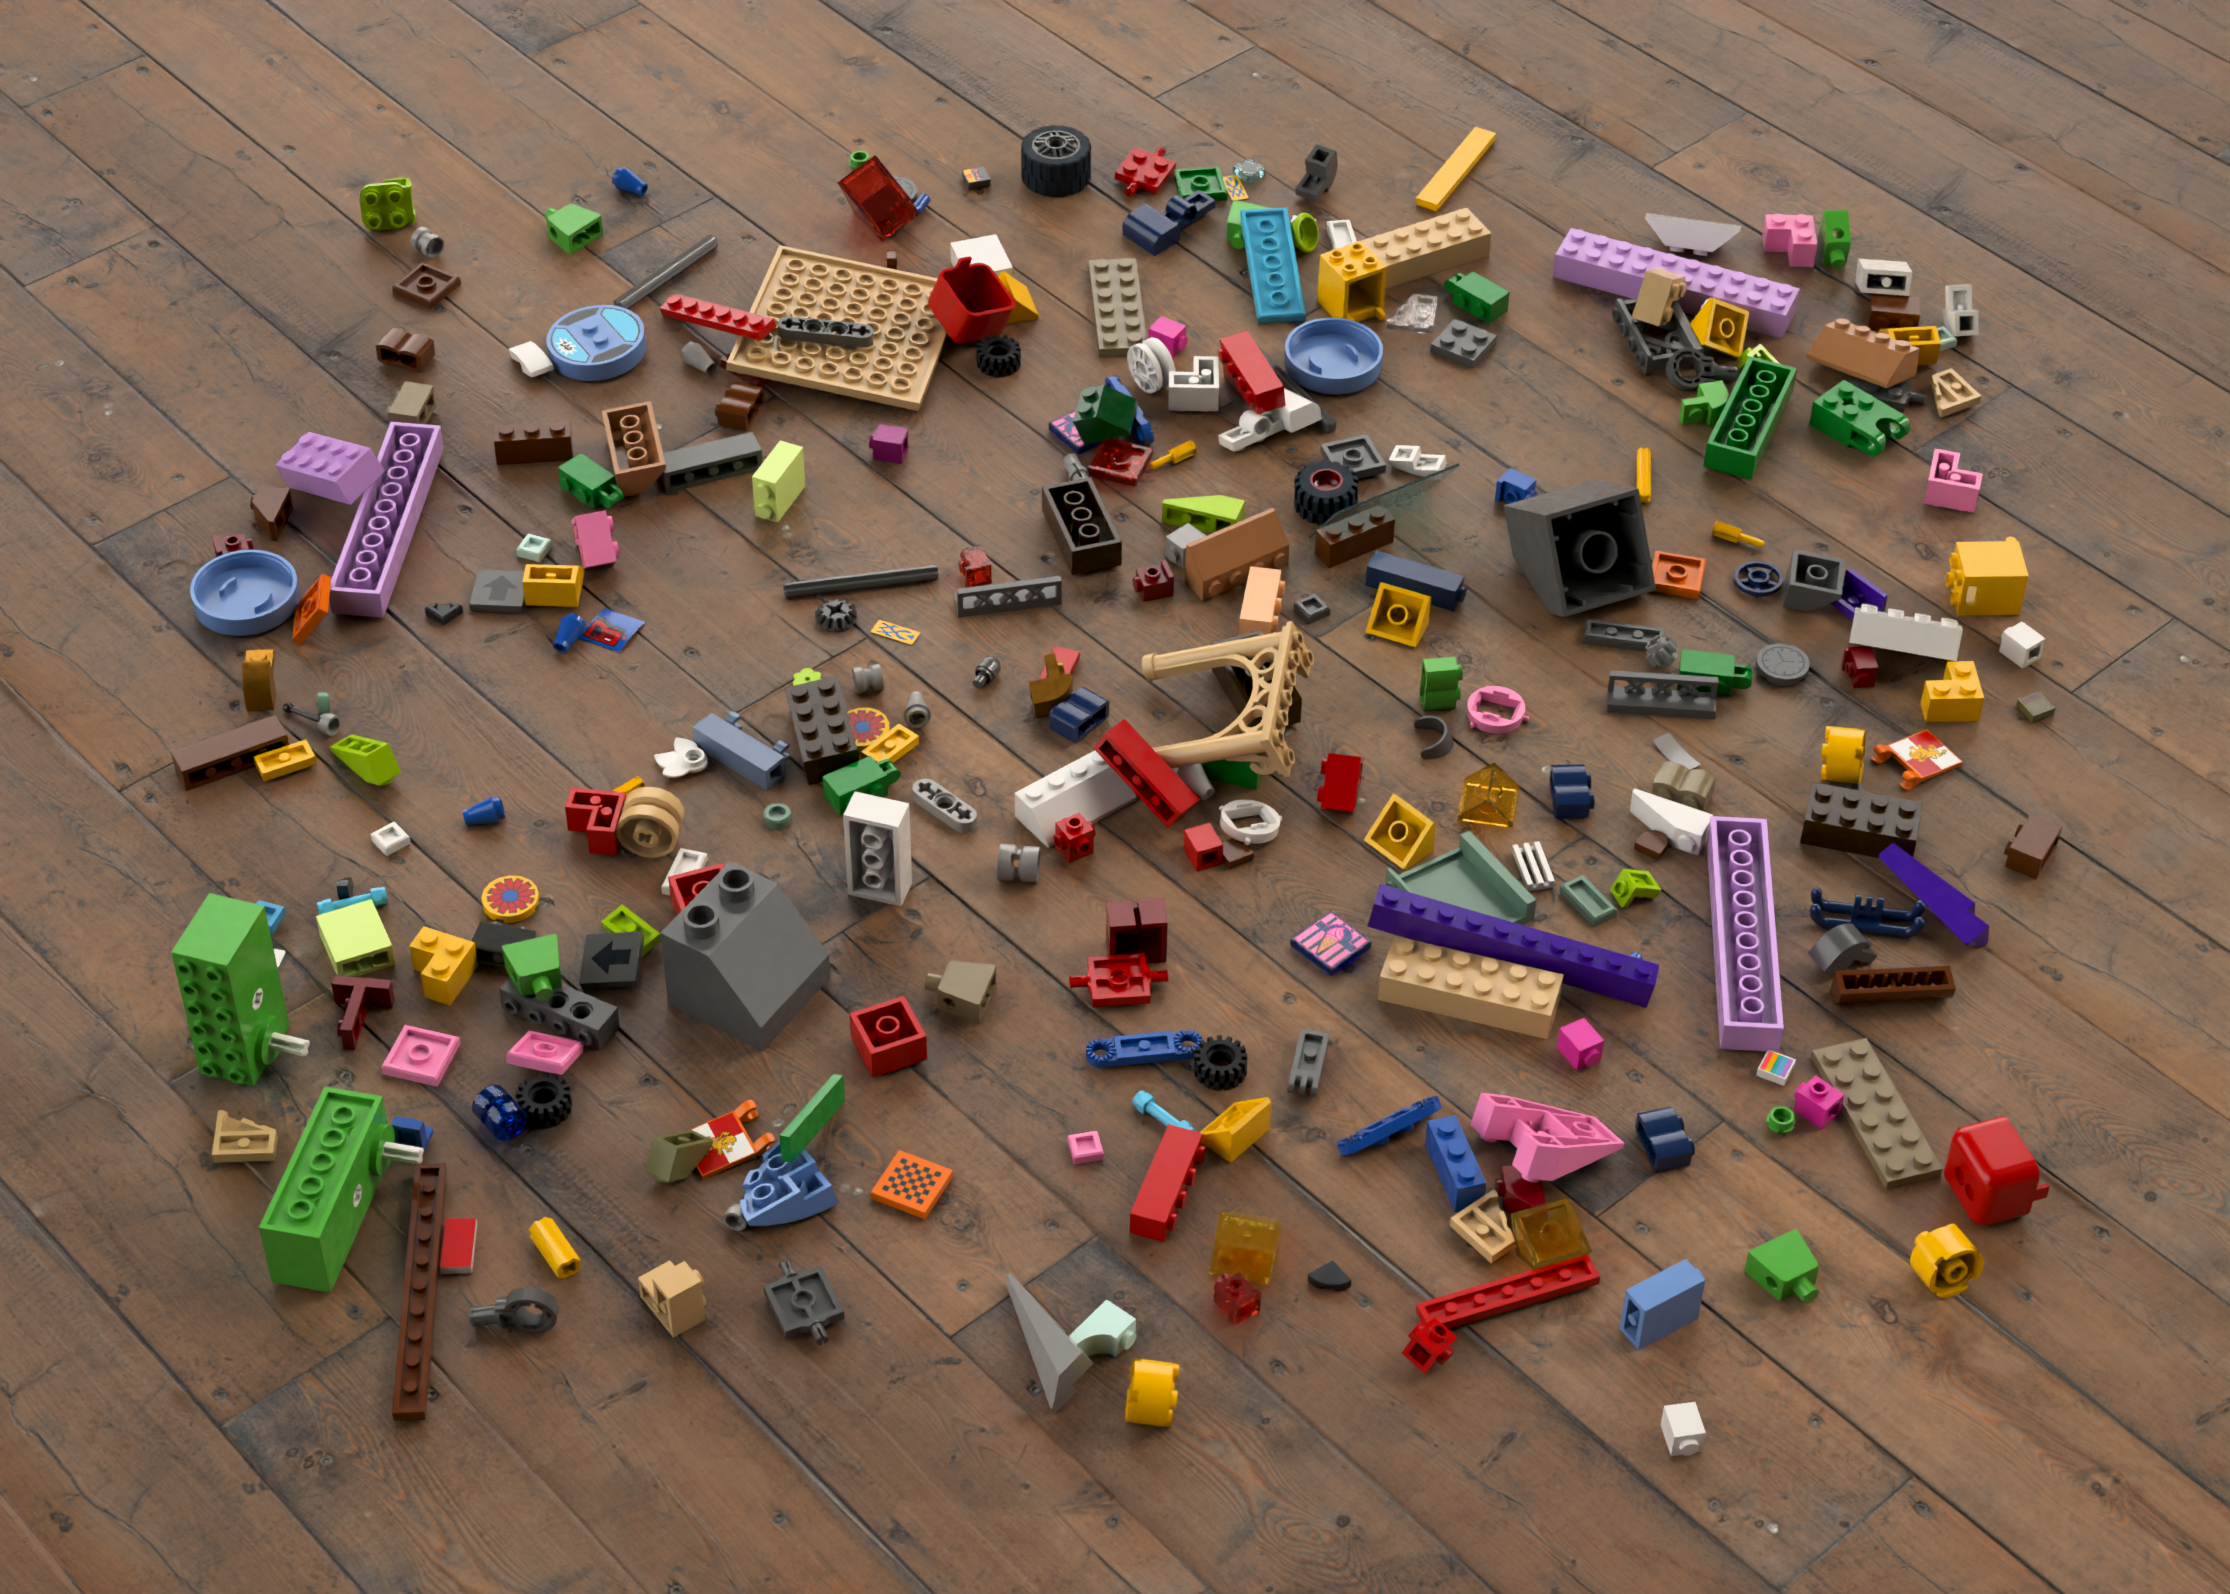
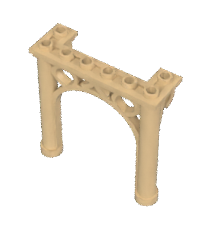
M1288 621L1287 625L1283 626L1281 632L1158 655L1157 653H1151L1143 656L1142 670L1148 681L1221 666L1241 667L1252 675L1253 688L1250 699L1242 713L1228 727L1207 738L1152 748L1171 769L1226 759V761H1251L1250 768L1257 774L1269 775L1276 770L1279 775L1283 774L1284 778L1290 777L1295 756L1293 750L1288 748L1284 740L1285 726L1288 725L1289 706L1292 705L1291 695L1293 686L1296 685L1295 674L1297 673L1302 675L1303 678H1308L1310 668L1314 663L1311 650L1307 649L1304 644L1303 635L1300 631H1297L1293 621ZM1265 662L1270 663L1269 668L1260 670ZM1257 717H1262V720L1258 725L1254 727H1247L1252 722V720H1254Z

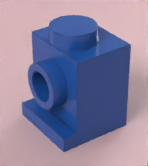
M1510 468L1497 480L1495 501L1500 502L1503 500L1508 503H1514L1537 496V491H1535L1536 479Z

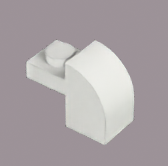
M1972 285L1945 286L1946 309H1943V320L1946 329L1953 336L1979 335L1978 310L1972 309Z

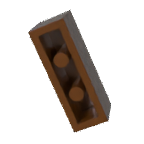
M570 421L494 425V447L497 465L568 461L572 459L573 442Z
M1378 505L1316 530L1315 555L1328 568H1331L1391 544L1394 539L1395 518L1382 505Z

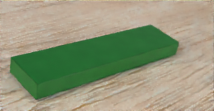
M833 1074L779 1135L782 1161L792 1163L845 1102L843 1075Z

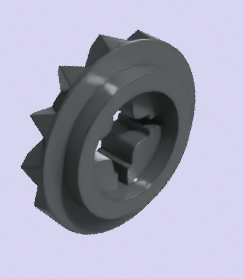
M837 597L835 601L827 599L825 604H818V610L815 611V619L822 628L827 630H844L856 622L857 611L855 605L850 604L848 599L840 601Z

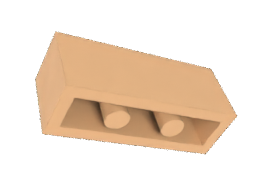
M1250 566L1240 614L1239 635L1260 630L1263 635L1270 634L1272 631L1277 632L1279 616H1275V614L1281 613L1282 598H1279V596L1284 597L1285 581H1281V570Z

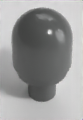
M987 656L976 667V678L972 682L976 688H981L984 683H990L1000 672L1001 664L996 657Z

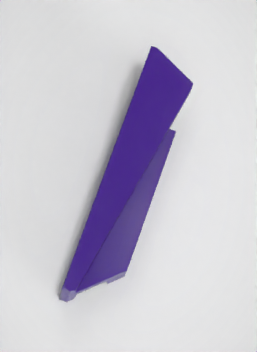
M1892 843L1879 854L1878 857L1964 944L1985 946L1988 943L1989 925L1975 916V902L1896 844Z

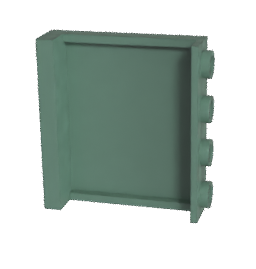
M1470 831L1460 835L1458 848L1400 875H1397L1391 867L1387 868L1386 886L1521 925L1534 920L1536 899Z

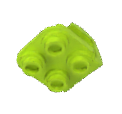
M386 179L384 183L368 184L360 191L359 200L362 221L366 228L375 231L400 229L405 227L407 223L416 222L410 179Z

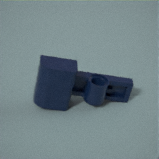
M1198 190L1185 199L1179 195L1173 196L1168 201L1166 210L1163 213H1160L1148 204H1144L1126 216L1122 225L1123 235L1153 256H1156L1181 240L1180 230L1214 209L1215 200L1201 190Z

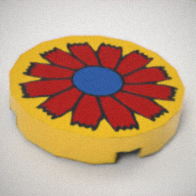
M856 708L847 712L858 753H861V751L890 730V724L886 715L879 710Z
M511 875L500 877L490 882L483 890L481 898L484 912L495 921L497 919L504 920V923H515L532 916L540 901L537 886L531 880L522 876Z

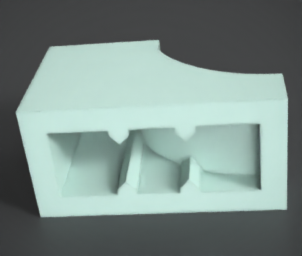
M1105 1300L1069 1337L1087 1356L1103 1353L1111 1354L1116 1358L1124 1349H1129L1135 1342L1137 1336L1136 1319L1110 1301Z

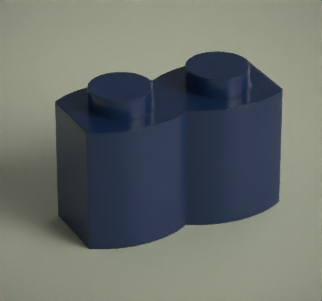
M1085 687L1073 691L1068 696L1067 701L1055 705L1049 713V729L1073 743H1077L1084 739L1092 729L1097 728L1109 716V701Z
M1584 764L1551 765L1549 782L1555 818H1588L1589 810L1594 809L1595 804L1594 793H1589V789H1591V773H1586Z
M1672 1107L1638 1113L1635 1129L1640 1143L1646 1150L1653 1170L1657 1173L1690 1166L1691 1158L1695 1154V1146L1693 1140L1687 1138L1684 1132V1122L1681 1115H1677Z

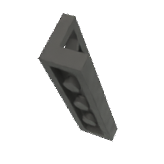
M1060 576L956 589L957 592H954V602L958 618L1062 604V580Z
M1610 670L1607 688V712L1715 719L1718 677ZM1615 680L1627 681L1629 685L1617 687L1614 686ZM1646 682H1653L1657 686L1648 689L1642 685ZM1673 684H1681L1684 688L1680 690H1671L1669 686ZM1699 686H1711L1710 693L1698 692L1696 688Z

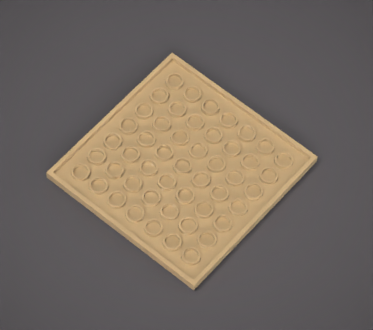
M779 245L750 309V313L773 318L777 327L761 341L739 335L727 361V370L919 411L948 337V333L928 305L929 296L938 278ZM792 316L867 324L874 331L873 343L868 347H853L786 340L778 335V321L782 317ZM809 329L808 331L818 332L819 330ZM832 332L833 334L837 335L843 334L842 332Z

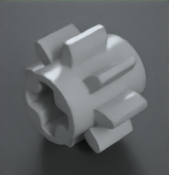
M1657 635L1647 643L1646 649L1648 651H1646L1647 656L1645 658L1653 667L1657 664L1659 667H1668L1678 657L1676 653L1678 651L1676 648L1678 644L1671 636L1666 638L1665 636Z

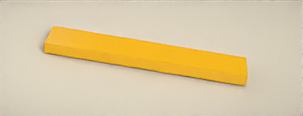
M1475 127L1416 197V205L1437 211L1496 140V133Z

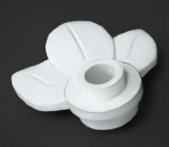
M675 738L674 751L654 755L656 763L664 769L663 775L671 778L681 777L689 772H700L708 765V758L703 750L699 749L695 742L684 738Z

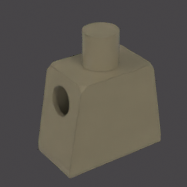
M951 961L944 975L929 972L925 979L924 988L937 992V1005L940 1010L980 1024L997 985L996 965Z

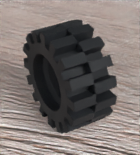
M990 335L987 336V340L983 338L981 343L977 344V367L980 368V372L984 373L986 371L987 376L993 374L994 377L998 378V374L1006 377V373L1012 375L1014 371L1017 372L1021 365V348L1019 342H1015L1014 338L1008 339L1007 335H1003V338L995 335V338H992Z
M1217 1035V1040H1214L1212 1036L1208 1037L1207 1043L1202 1040L1199 1047H1196L1194 1054V1075L1197 1077V1081L1200 1084L1204 1082V1087L1208 1089L1211 1085H1214V1090L1219 1091V1086H1223L1224 1091L1229 1090V1085H1232L1233 1088L1237 1087L1238 1081L1242 1083L1247 1073L1248 1056L1244 1045L1240 1047L1241 1042L1238 1040L1232 1043V1037L1227 1036L1226 1040H1222V1035ZM1214 1060H1226L1231 1064L1227 1066H1216L1211 1064L1210 1062Z
M543 1072V1077H539L538 1073L533 1074V1080L527 1077L524 1079V1084L520 1083L518 1086V1091H516L518 1112L522 1121L526 1120L527 1125L531 1126L534 1123L535 1128L540 1129L541 1124H545V1129L551 1128L550 1123L554 1122L555 1126L560 1125V1118L565 1121L568 1118L567 1113L571 1114L570 1086L563 1077L558 1079V1074L553 1073L549 1077L548 1072ZM541 1097L554 1098L553 1101L546 1104L534 1103L535 1100Z

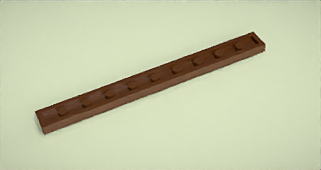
M446 1163L415 1164L392 1406L393 1421L426 1420L447 1178Z

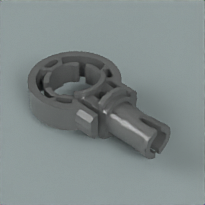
M1694 348L1679 349L1669 358L1666 364V375L1673 386L1682 391L1698 389V384L1713 382V380L1735 382L1737 378V373H1733L1737 372L1736 366L1716 365L1713 362V357H1706ZM1684 355L1683 357H1680L1677 361L1675 360L1676 357ZM1681 360H1688L1694 364L1693 366L1696 370L1695 378L1688 379L1685 377L1683 380H1680L1683 376L1679 372V362Z
M523 1287L511 1291L508 1296L497 1297L495 1304L471 1306L469 1309V1321L473 1327L497 1324L501 1329L517 1328L524 1332L541 1333L555 1326L559 1312V1303L553 1295L544 1290ZM531 1303L535 1304L534 1307L540 1309L542 1313L533 1314L527 1312V1309L523 1306H531Z

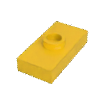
M897 724L861 751V758L864 759L871 756L876 763L884 759H890L894 763L919 744V736L901 724Z
M307 740L254 756L255 765L264 782L317 764L315 755Z

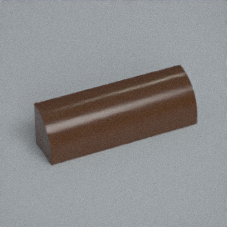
M1950 966L1835 971L1830 994L1834 1003L1952 998L1956 987Z

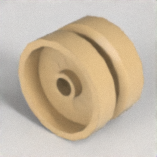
M656 787L637 788L630 792L624 801L622 814L616 828L617 838L623 847L639 856L649 858L666 856L674 850L680 834L679 830L685 816L684 807L677 797L666 790Z

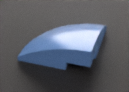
M780 1141L763 1154L764 1162L758 1169L749 1171L743 1183L744 1199L740 1200L742 1213L749 1226H768L793 1222L818 1214L839 1204L832 1185L819 1171L815 1160L805 1148L792 1163L784 1162L781 1157Z

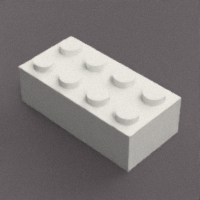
M1862 604L1861 608L1855 607L1850 643L1957 661L1963 631L1962 626L1958 625V620L1941 618V622L1932 621L1931 616L1915 613L1914 617L1904 616V611L1888 608V613L1877 611L1878 608L1874 605Z
M854 792L843 815L848 895L901 907L912 885L909 803Z

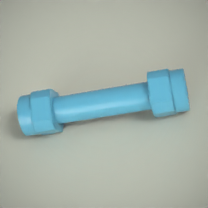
M385 887L370 889L368 894L334 902L331 899L317 902L319 915L370 899H372L374 906L378 907L387 904L388 898Z
M1140 1091L1133 1098L1132 1105L1143 1115L1149 1113L1165 1126L1170 1124L1196 1131L1186 1120L1180 1122L1155 1103V1097L1148 1092Z

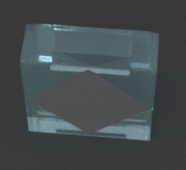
M1247 159L1234 165L1232 173L1245 182L1250 183L1265 176L1266 169L1252 159Z

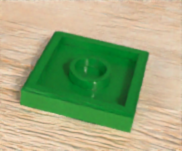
M1219 166L1174 170L1177 191L1183 199L1201 190L1215 201L1227 200V191Z

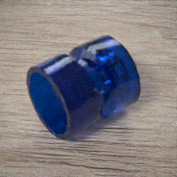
M491 1085L483 1089L476 1096L472 1104V1112L500 1141L510 1140L517 1136L523 1130L528 1120L527 1113L501 1085Z

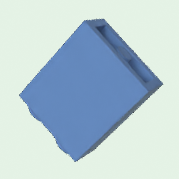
M1684 1259L1625 1291L1619 1329L1638 1350L1698 1319L1705 1285L1702 1272L1698 1268H1694L1687 1259Z

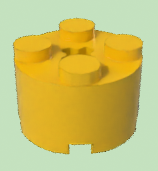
M1826 726L1825 742H1828V744L1823 743L1821 760H1824L1826 764H1822L1821 780L1861 783L1864 768L1863 758L1866 749V731L1855 728Z
M1949 1224L1932 1232H1922L1915 1238L1914 1243L1916 1246L1910 1257V1266L1932 1293H1936L1938 1297L1949 1298L1964 1292L1969 1288L1966 1283L1972 1277L1977 1280L1982 1273L1984 1258L1956 1224Z
M1133 1358L1129 1376L1131 1381L1126 1398V1422L1171 1427L1173 1410H1175L1177 1403V1391L1174 1390V1383H1177L1179 1364Z

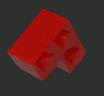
M1328 753L1327 758H1322L1320 774L1325 775L1324 786L1319 785L1317 802H1321V808L1349 812L1356 811L1358 788L1361 784L1363 757Z
M571 787L565 805L568 831L587 832L589 853L617 856L621 843L617 838L616 828L627 797L626 792Z

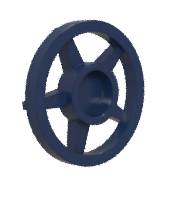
M1749 561L1737 567L1734 573V583L1739 590L1756 596V598L1759 596H1769L1781 589L1783 574L1778 567L1771 563ZM1752 567H1761V568H1766V569H1768V570L1765 571V570H1763V569H1751V568H1752ZM1745 570L1748 578L1739 580V574ZM1773 572L1779 579L1778 583L1769 580V576ZM1745 585H1750V586L1754 587L1755 589H1751V588H1749V587H1747V586H1745ZM1764 587H1769V588H1770V589H1766V590H1760L1761 588H1764Z

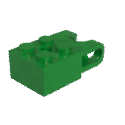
M1845 380L1814 400L1812 404L1810 426L1848 448L1854 446L1872 457L1878 456L1885 450V437L1899 440L1910 431L1909 419L1904 414ZM1891 422L1897 423L1900 429L1897 426L1893 425Z

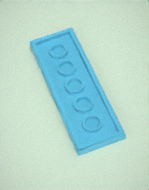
M1287 207L1240 210V221L1257 322L1306 321V311Z

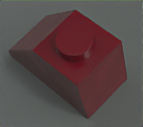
M1502 1166L1500 1179L1495 1180V1191L1498 1197H1502L1504 1210L1537 1231H1545L1548 1211L1541 1180L1537 1183L1527 1181L1522 1178V1174L1514 1166Z

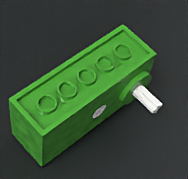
M209 893L171 951L199 1072L209 1077H218L231 1080L234 1083L254 1086L266 1065L272 1064L280 1051L298 1056H306L310 1042L309 1040L285 1035L290 1028L265 906Z
M324 1086L259 1226L272 1283L331 1293L381 1178L388 1170L391 1160L416 1165L422 1163L423 1148L395 1143L394 1128L388 1124L383 1096Z

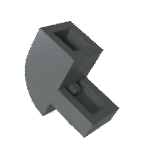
M1318 144L1314 146L1305 159L1306 174L1295 188L1296 195L1317 202L1324 191L1329 192L1338 167L1337 151Z
M1851 923L1841 924L1829 930L1808 952L1824 972L1833 975L1835 971H1845L1854 960L1871 964L1877 957V954L1870 948L1872 943Z

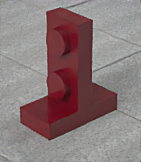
M334 975L331 986L335 1004H345L344 1018L339 1020L337 1026V1035L342 1038L344 1049H356L369 1006L393 1007L395 998L391 980Z

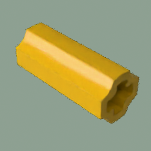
M544 1217L539 1221H535L529 1228L531 1232L530 1238L556 1276L566 1279L571 1275H575L581 1268L580 1258L553 1219Z

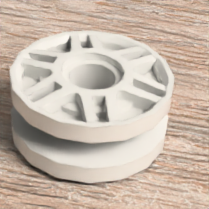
M1151 337L1143 341L1142 344L1138 343L1131 346L1127 352L1129 370L1137 385L1144 392L1152 394L1160 390L1161 387L1169 386V372H1176L1170 352L1159 339Z

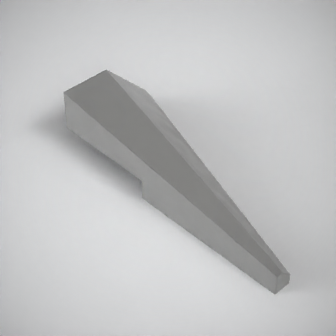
M1009 1273L1006 1278V1285L1049 1406L1056 1413L1077 1392L1072 1385L1092 1366L1093 1362L1025 1287Z

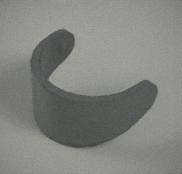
M1424 716L1414 721V727L1417 729H1435L1443 732L1442 738L1437 743L1421 751L1423 759L1440 758L1450 753L1453 749L1454 741L1446 722L1442 718Z

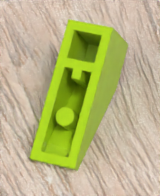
M1223 495L1164 499L1162 502L1163 523L1180 527L1189 523L1197 530L1210 534L1244 520L1245 515L1244 500Z
M351 734L329 747L334 755L365 782L384 786L394 780L393 777L401 773L389 743Z

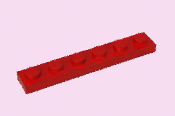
M678 294L670 296L659 308L662 316L759 341L777 327L773 318Z
M1586 1253L1417 1303L1416 1313L1423 1325L1435 1317L1447 1329L1598 1285L1600 1275Z

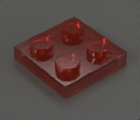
M1115 439L1103 440L1088 467L1089 476L1136 487L1152 458L1153 448Z

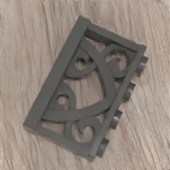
M1616 299L1615 308L1612 309L1613 321L1617 322L1621 336L1625 337L1629 351L1633 352L1637 366L1641 367L1645 375H1650L1651 371L1665 370L1669 358L1679 349L1688 347L1697 349L1701 353L1704 352L1703 346L1700 344L1677 300L1672 302L1673 314L1670 321L1666 322V325L1656 326L1671 331L1665 337L1664 342L1644 334L1650 323L1631 317L1637 299ZM1684 355L1676 357L1675 360L1677 361L1680 357H1683ZM1681 360L1679 362V367L1690 366L1691 369H1695L1694 364L1688 360Z

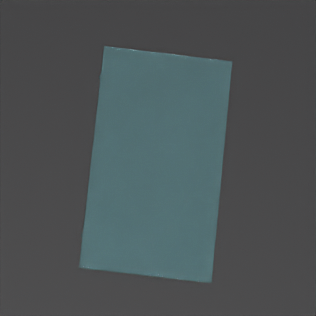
M1459 463L1342 509L1336 512L1318 529L1378 505L1387 508L1425 493L1460 465ZM1316 530L1309 535V538L1316 536Z

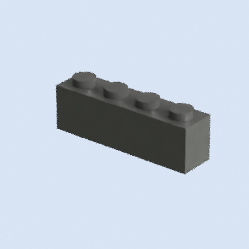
M753 432L665 452L663 455L666 469L659 476L665 492L668 493L754 472L763 463L762 449Z

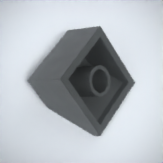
M1794 549L1786 572L1783 607L1810 612L1841 599L1845 560Z

